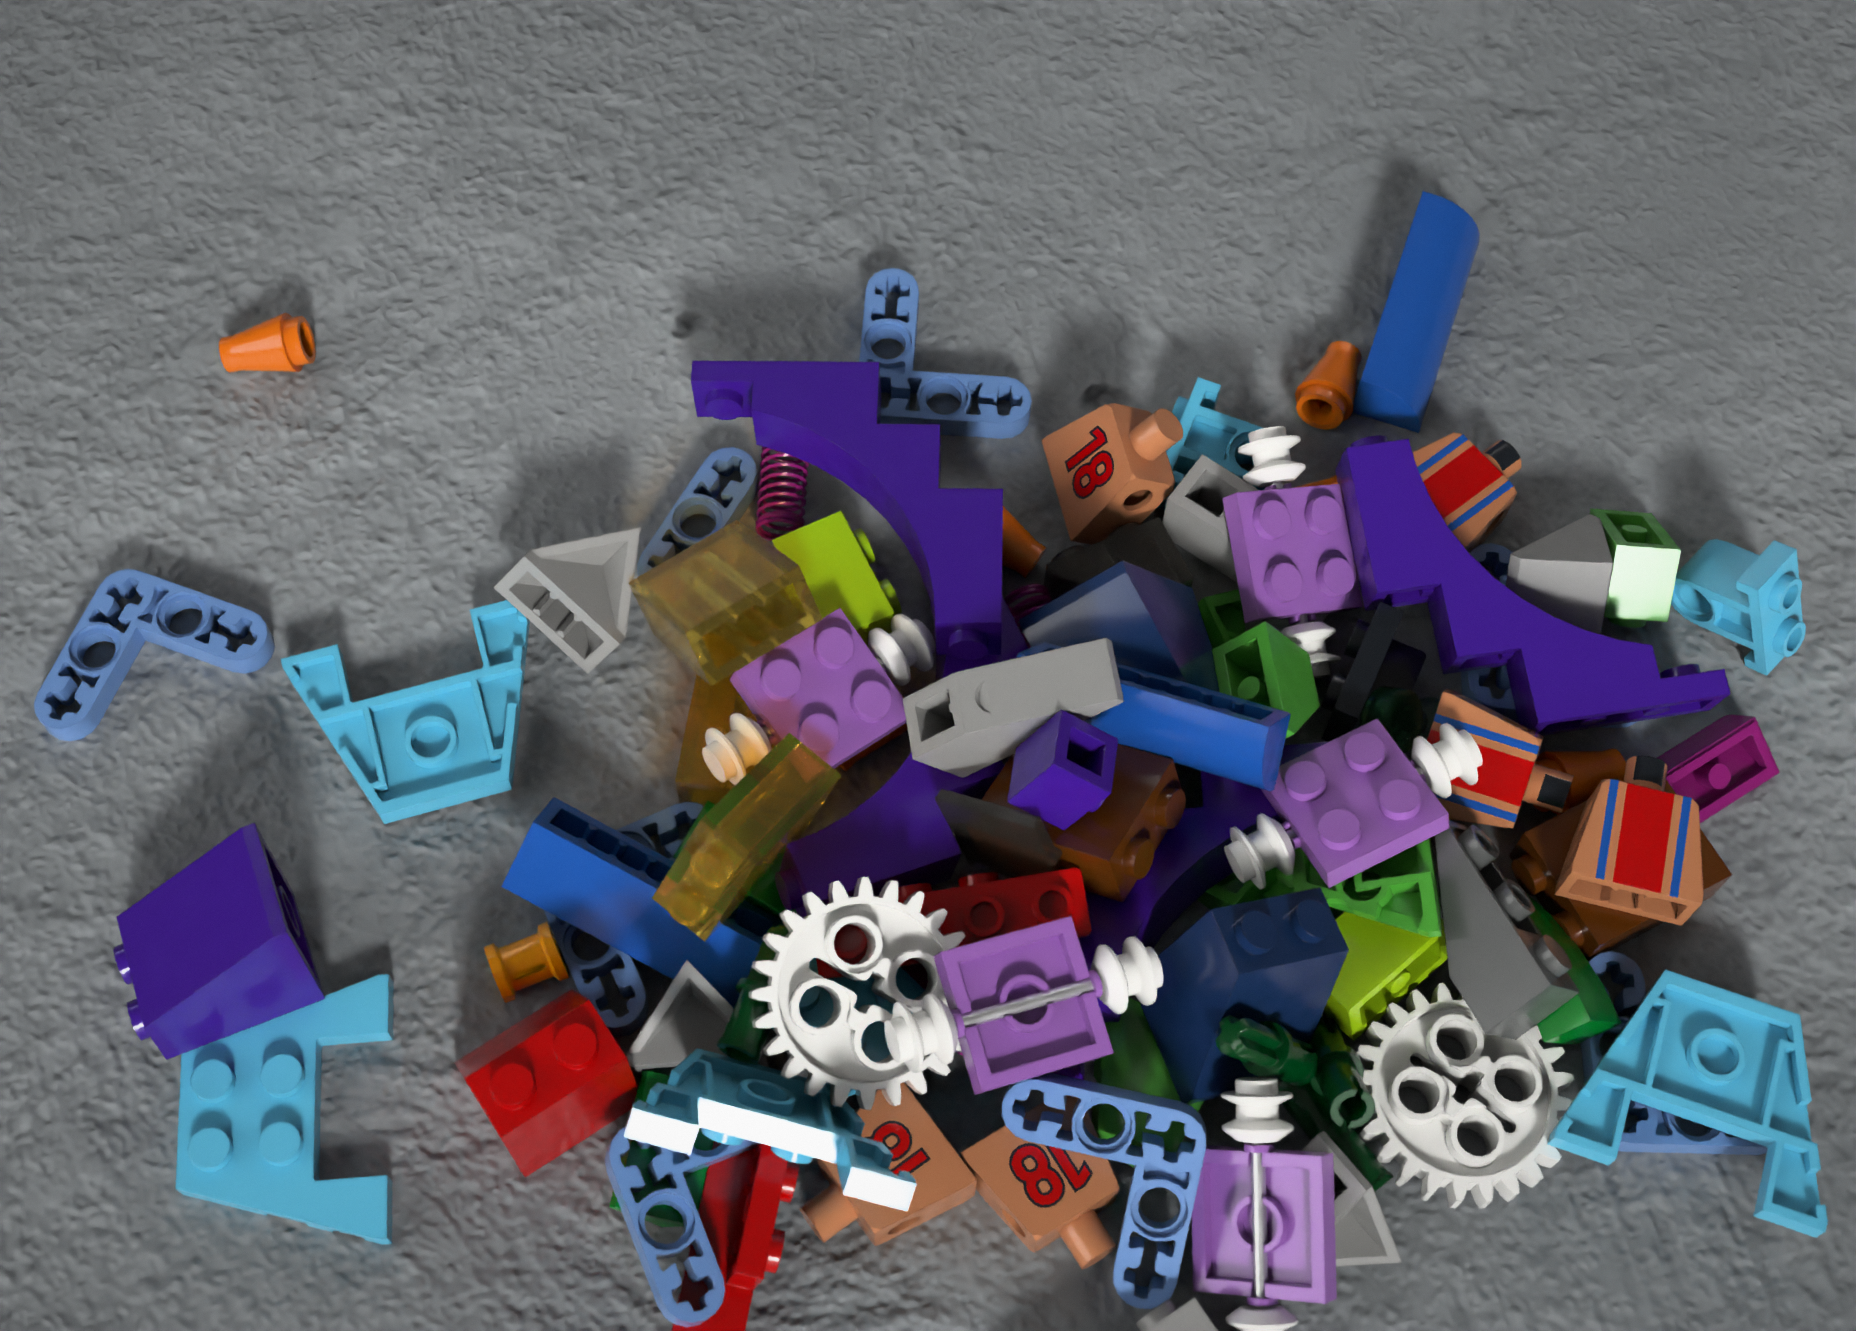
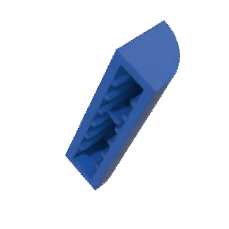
M1425 191L1422 192L1354 398L1352 412L1416 433L1420 432L1480 241L1479 230L1472 217L1464 209L1448 199Z
M1043 642L1019 652L1017 658L1063 647ZM1116 663L1124 702L1084 720L1085 722L1118 738V744L1173 759L1174 763L1266 791L1275 790L1291 713Z
M555 797L551 799L533 821L501 886L673 980L686 960H688L733 1008L740 995L736 990L737 982L741 978L748 977L752 963L755 961L762 945L763 936L771 927H777L779 924L784 925L782 920Z

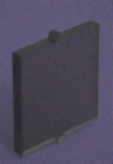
M941 789L935 800L969 865L997 872L1011 878L1064 869L1060 860L1063 852L1054 846L1040 816Z

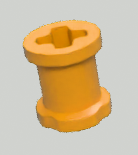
M548 922L539 924L537 933L498 948L494 943L484 947L493 977L505 1003L515 1000L517 991L549 978L555 977L559 981L569 978L565 963Z

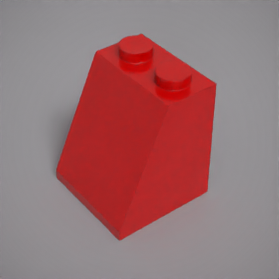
M573 989L454 1062L525 1178L630 1111L638 1090L627 1057L591 1001Z

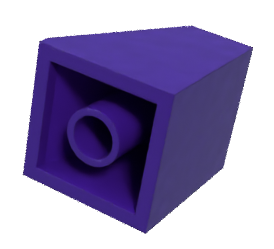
M255 823L238 829L116 917L123 943L113 947L114 957L122 978L127 985L133 983L136 999L127 1002V1010L132 1026L141 1041L151 1038L166 1060L325 999L294 893Z

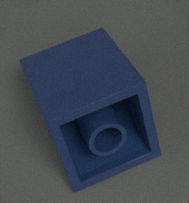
M1123 560L1019 619L1022 631L1031 647L1043 642L1067 647L1107 638L1112 641L1116 663L1219 692L1212 654L1213 648L1193 589Z
M1320 887L1211 909L1158 955L1163 970V984L1157 988V997L1152 1005L1145 1006L1141 1002L1140 1005L1181 1102L1189 1105L1221 1097L1222 1092L1235 1091L1236 1078L1258 1077L1249 1073L1243 1066L1242 1061L1222 1053L1217 1048L1215 1039L1222 1032L1219 1022L1229 1015L1239 1019L1248 1018L1257 1023L1272 1021L1283 1026L1292 1038L1310 1044L1349 951ZM1276 1076L1272 1077L1277 1078L1278 1082L1282 1081L1281 1078H1278Z

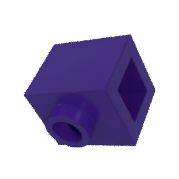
M1061 709L1016 748L1007 802L1062 830H1066L1087 812L1092 813L1096 811L1106 797L1111 794L1118 738Z

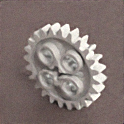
M861 877L857 880L854 895L851 898L848 897L845 888L839 880L829 883V904L824 905L813 892L804 894L802 898L807 916L802 918L790 910H784L780 917L789 931L787 936L783 937L767 933L762 938L766 945L776 953L774 960H762L752 963L754 970L769 977L768 986L756 988L748 992L749 998L768 1002L769 1012L760 1015L752 1021L753 1027L774 1028L776 1036L763 1049L765 1055H774L786 1051L790 1057L785 1063L781 1075L789 1079L798 1075L803 1070L807 1071L809 1074L805 1082L804 1093L812 1097L826 1083L831 1084V1105L842 1107L851 1089L856 1091L860 1109H872L875 1093L878 1089H881L890 1105L897 1106L901 1104V1083L906 1082L916 1093L924 1094L927 1092V1085L922 1071L928 1068L940 1075L947 1076L950 1073L948 1065L942 1064L934 1053L924 1056L923 1067L919 1073L911 1072L905 1061L896 1063L891 1054L879 1062L871 1061L865 1056L861 1047L863 1031L869 1024L875 1021L885 1023V1021L893 1019L892 1014L876 1005H862L857 1010L854 1008L857 995L853 991L835 981L822 977L809 967L810 961L813 958H817L853 981L867 980L872 976L875 980L871 990L876 995L893 1004L903 1002L912 1013L922 1011L923 998L928 993L934 994L948 1006L933 956L942 951L955 948L964 939L965 934L961 931L942 935L938 929L944 922L948 912L942 908L929 913L927 916L922 915L920 911L925 893L921 891L911 894L904 903L898 902V881L891 880L886 882L879 897H874L869 877ZM846 924L857 926L864 932L867 938L868 948L866 955L860 962L854 965L842 961L834 949L836 933ZM908 959L916 960L924 966L928 978L925 991L921 996L913 1000L906 998L900 993L896 985L897 970ZM813 986L824 988L833 999L834 1010L832 1016L826 1024L820 1027L809 1026L799 1013L801 996L807 989ZM959 1041L955 1051H961Z
M1445 983L1437 985L1432 993L1431 1004L1417 989L1411 991L1406 999L1408 1012L1394 1002L1389 1004L1386 1008V1013L1383 1015L1388 1026L1373 1021L1365 1032V1036L1374 1046L1359 1045L1356 1053L1359 1055L1363 1067L1368 1069L1364 1070L1363 1082L1375 1102V1111L1370 1119L1371 1122L1361 1131L1359 1136L1364 1142L1380 1140L1384 1147L1378 1153L1377 1160L1382 1165L1394 1159L1401 1165L1395 1184L1400 1187L1415 1175L1422 1179V1200L1427 1201L1439 1187L1446 1188L1450 1208L1455 1209L1463 1201L1466 1192L1469 1190L1479 1209H1482L1492 1202L1493 1186L1507 1202L1513 1200L1520 1193L1517 1178L1523 1184L1533 1188L1544 1178L1538 1164L1552 1168L1562 1157L1555 1147L1548 1145V1140L1551 1132L1559 1122L1557 1119L1562 1118L1573 1102L1569 1098L1559 1096L1558 1092L1566 1089L1575 1080L1574 1074L1554 1072L1552 1067L1565 1053L1563 1047L1543 1049L1539 1043L1542 1036L1537 1025L1516 1040L1485 1034L1461 994L1457 1000H1453ZM1448 1035L1456 1038L1464 1047L1466 1059L1455 1060L1445 1056L1437 1045L1436 1037ZM1410 1057H1418L1423 1067L1414 1066L1410 1062ZM1507 1076L1515 1080L1523 1092V1101L1515 1102L1504 1098L1495 1086V1077ZM1459 1084L1465 1086L1470 1091L1464 1105L1452 1097ZM1413 1087L1419 1090L1428 1101L1429 1112L1414 1113L1408 1110L1400 1100L1399 1089ZM1501 1122L1510 1123L1513 1126V1133L1505 1132ZM1465 1128L1477 1132L1486 1144V1155L1474 1156L1466 1152L1460 1146L1457 1139V1130Z

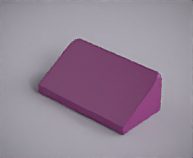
M1725 715L1657 757V759L1662 760L1668 766L1666 780L1677 795L1692 798L1699 805L1700 823L1780 773L1754 716Z

